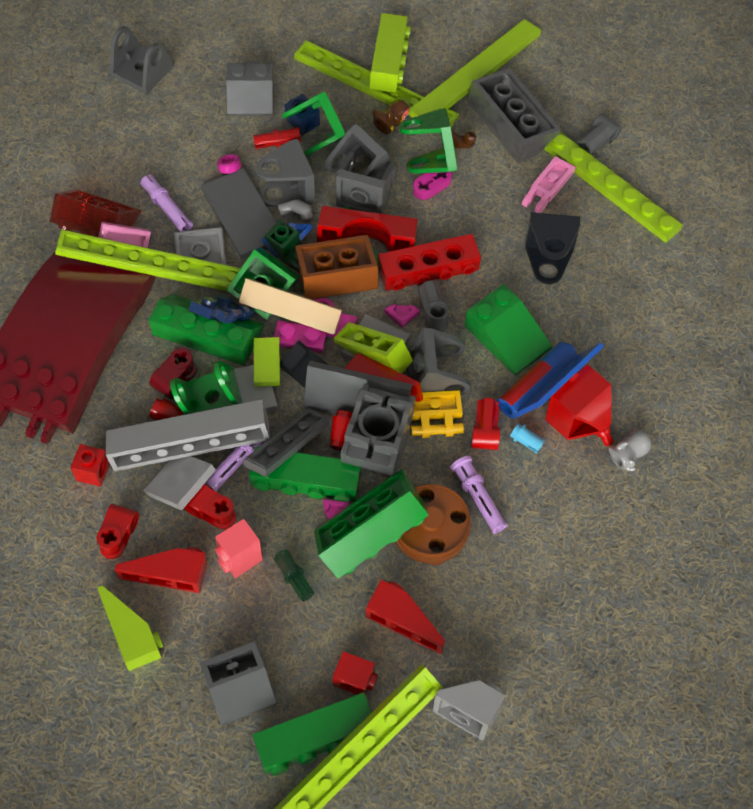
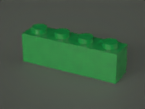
M295 453L267 477L250 469L249 478L251 486L260 491L273 489L280 490L286 495L301 493L307 494L313 499L328 497L334 498L336 501L350 502L357 499L361 467L342 463L341 459Z
M358 694L252 734L265 775L272 773L273 776H277L287 772L290 765L298 762L301 765H306L315 761L317 755L328 751L330 754L372 713L365 694Z

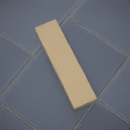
M250 278L245 279L239 299L241 304L333 335L336 333L342 309Z

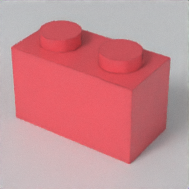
M244 519L215 537L217 542L215 552L219 557L217 561L225 573L230 571L234 578H237L263 561L260 540Z

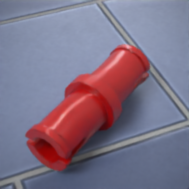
M299 127L280 131L273 129V132L253 135L256 150L271 146L279 148L282 144L295 139L301 142Z

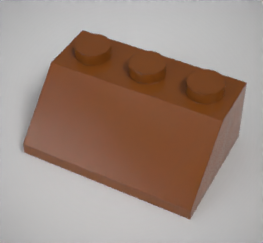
M368 235L295 246L304 297L317 299L378 289V265Z

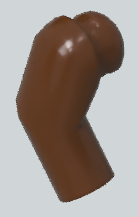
M451 129L454 148H471L475 144L476 135L473 132L469 131L464 136H458Z

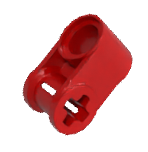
M205 484L184 507L192 516L202 519L219 529H228L236 522V513L232 500Z
M116 504L109 506L96 537L103 557L116 559L122 555L131 534H133L139 520L138 511Z

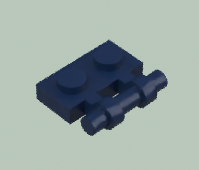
M218 295L216 298L203 297L202 300L191 301L189 311L207 319H218L224 323H233L236 320L245 321L254 315L253 308L232 302V298L225 295Z

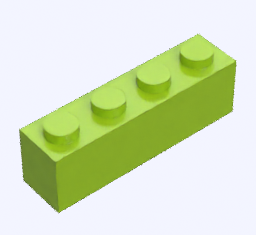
M381 13L369 89L396 93L397 84H402L404 70L400 69L405 68L406 55L402 54H407L409 42L407 40H409L411 26H407L408 16Z

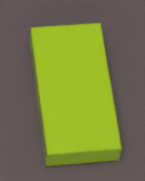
M279 337L254 338V387L280 386Z

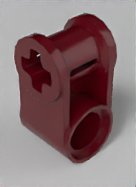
M185 348L174 350L165 362L153 372L149 385L169 399H174L170 380L179 378L189 382L197 373V367L193 362L191 352Z

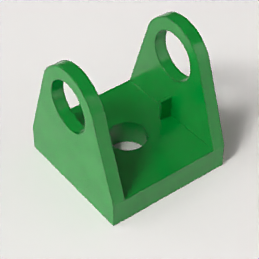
M325 91L281 115L284 120L310 107L316 109L321 106L333 132L326 135L327 140L304 151L305 156L342 139L346 134Z
M446 108L407 119L399 124L400 132L403 134L441 133L443 149L409 160L406 163L408 172L437 173L457 170L451 126ZM421 124L414 128H406L409 125ZM418 163H428L425 166L413 167Z
M217 361L214 363L215 372L190 382L179 378L170 380L173 397L184 415L243 403L235 371L231 365ZM220 394L217 402L209 404V399L212 395Z

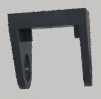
M531 212L525 240V250L534 276L541 283L555 284L561 280L574 251L580 227V216ZM550 264L556 267L558 274L554 278H545L540 274L539 268L542 265Z

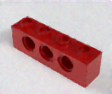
M467 234L378 254V270L385 291L392 289L398 291L406 286L422 285L427 281L447 280L459 274H472L480 268L481 255L473 234Z

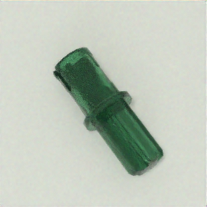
M282 550L277 553L273 560L282 571L285 583L292 585L303 602L312 598L314 591L303 576L304 569L296 564L289 550Z

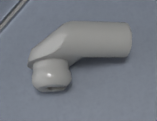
M299 199L278 204L281 216L295 212L300 214L303 221H308L313 217L312 207Z

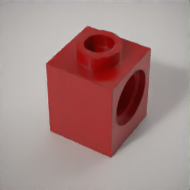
M80 444L70 468L76 481L101 487L110 463L106 457V450Z
M343 651L332 677L333 686L356 695L364 693L366 696L368 690H374L378 679V674L375 673V663Z

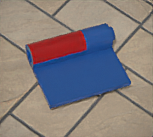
M559 342L498 398L497 402H499L500 410L509 418L515 419L542 406L568 380L573 382L579 376L577 372L604 347L603 344L599 343L577 355L576 349L571 344Z

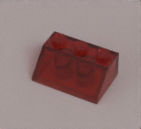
M75 189L55 193L50 222L58 224V228L72 231L74 229L80 231V234L98 237L101 222L133 227L141 210Z

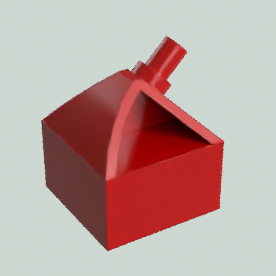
M587 364L578 372L579 376L573 382L568 380L551 396L545 420L567 440L596 434L597 437L601 438L604 446L607 447L614 443L610 434L611 384Z

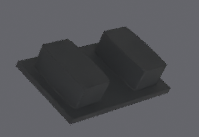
M298 340L280 361V368L305 388L309 362L327 363Z

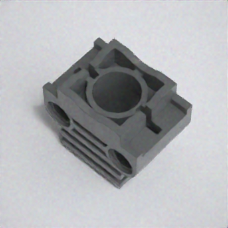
M364 383L362 390L360 389L354 411L345 433V441L341 450V462L390 477L398 472L410 434V424L414 413L416 397L410 395L409 398L370 388L369 384Z

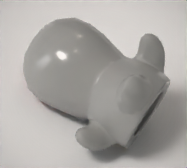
M642 430L631 432L616 446L609 448L611 459L620 469L635 471L634 460L645 456L651 450V438Z

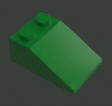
M504 284L466 311L464 327L515 376L552 349L551 343L523 302Z

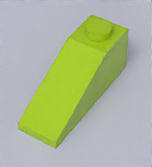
M348 322L333 338L335 343L353 355L360 353L401 374L413 362L402 338Z
M103 585L97 587L128 670L131 671L160 659L161 655L158 649L162 648L163 644L158 631L152 633L149 624Z

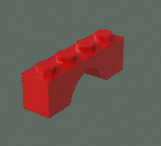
M322 206L318 222L317 242L368 235V237L382 242L388 252L413 247L415 245L418 219Z

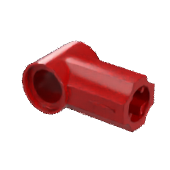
M494 398L477 400L476 421L473 426L471 448L498 451L500 408L499 402L495 401Z

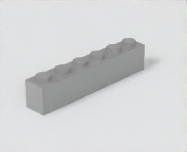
M261 399L107 430L106 457L115 472L264 442L270 439L268 414Z

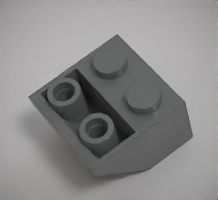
M255 641L200 662L222 726L277 704Z

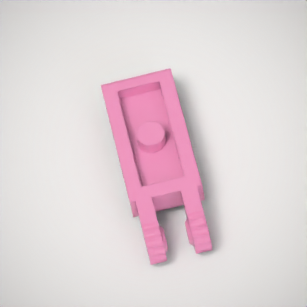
M555 156L531 185V189L523 199L522 205L528 207L537 195L541 199L537 203L534 212L541 213L548 202L553 200L573 175L575 166Z

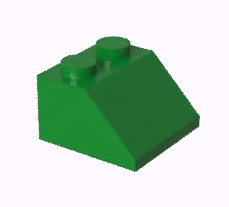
M257 248L253 250L227 288V291L240 299L245 279L250 278L290 292L300 276L262 248ZM253 308L255 312L266 320L272 315L271 313Z

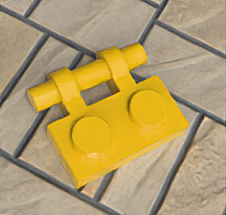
M460 390L422 392L423 399L421 402L415 401L412 421L420 420L421 425L411 426V436L430 438V435L453 437L454 434H464L463 423L453 424V418H462ZM444 419V424L430 425L429 420Z

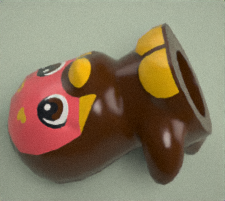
M395 100L389 104L385 111L373 110V123L379 131L388 135L393 131L394 126H399L408 117L410 108L405 101Z

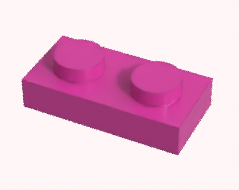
M278 321L274 337H279L280 347L291 349L299 340L313 352L323 353L326 332L304 324Z

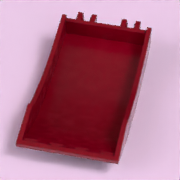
M55 251L27 285L0 329V427H2L9 412H13L30 418L25 432L26 437L33 439L42 423L46 424L40 440L43 443L48 444L51 441L57 428L74 434L109 358L128 325L145 303L156 276L55 255Z

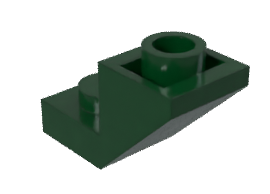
M280 219L264 235L265 239L284 264L299 273L295 248L296 245H303L300 243L299 232Z

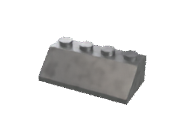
M510 68L472 81L467 99L468 103L517 163L539 154L561 132V128Z

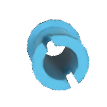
M518 423L510 435L514 438L513 441L515 443L517 441L537 454L545 439L527 429L526 424L521 425Z

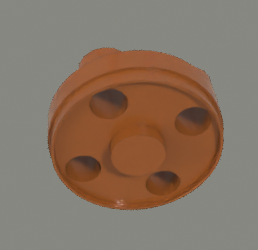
M425 484L414 488L421 498L428 497L432 500L429 503H425L429 516L419 526L411 527L409 531L404 532L395 543L411 559L438 566L458 555L465 547L470 534L471 519L467 505L456 492L445 486ZM458 517L461 518L464 522L459 524L453 522L451 519ZM433 546H438L443 551L440 553H434L430 550V548Z

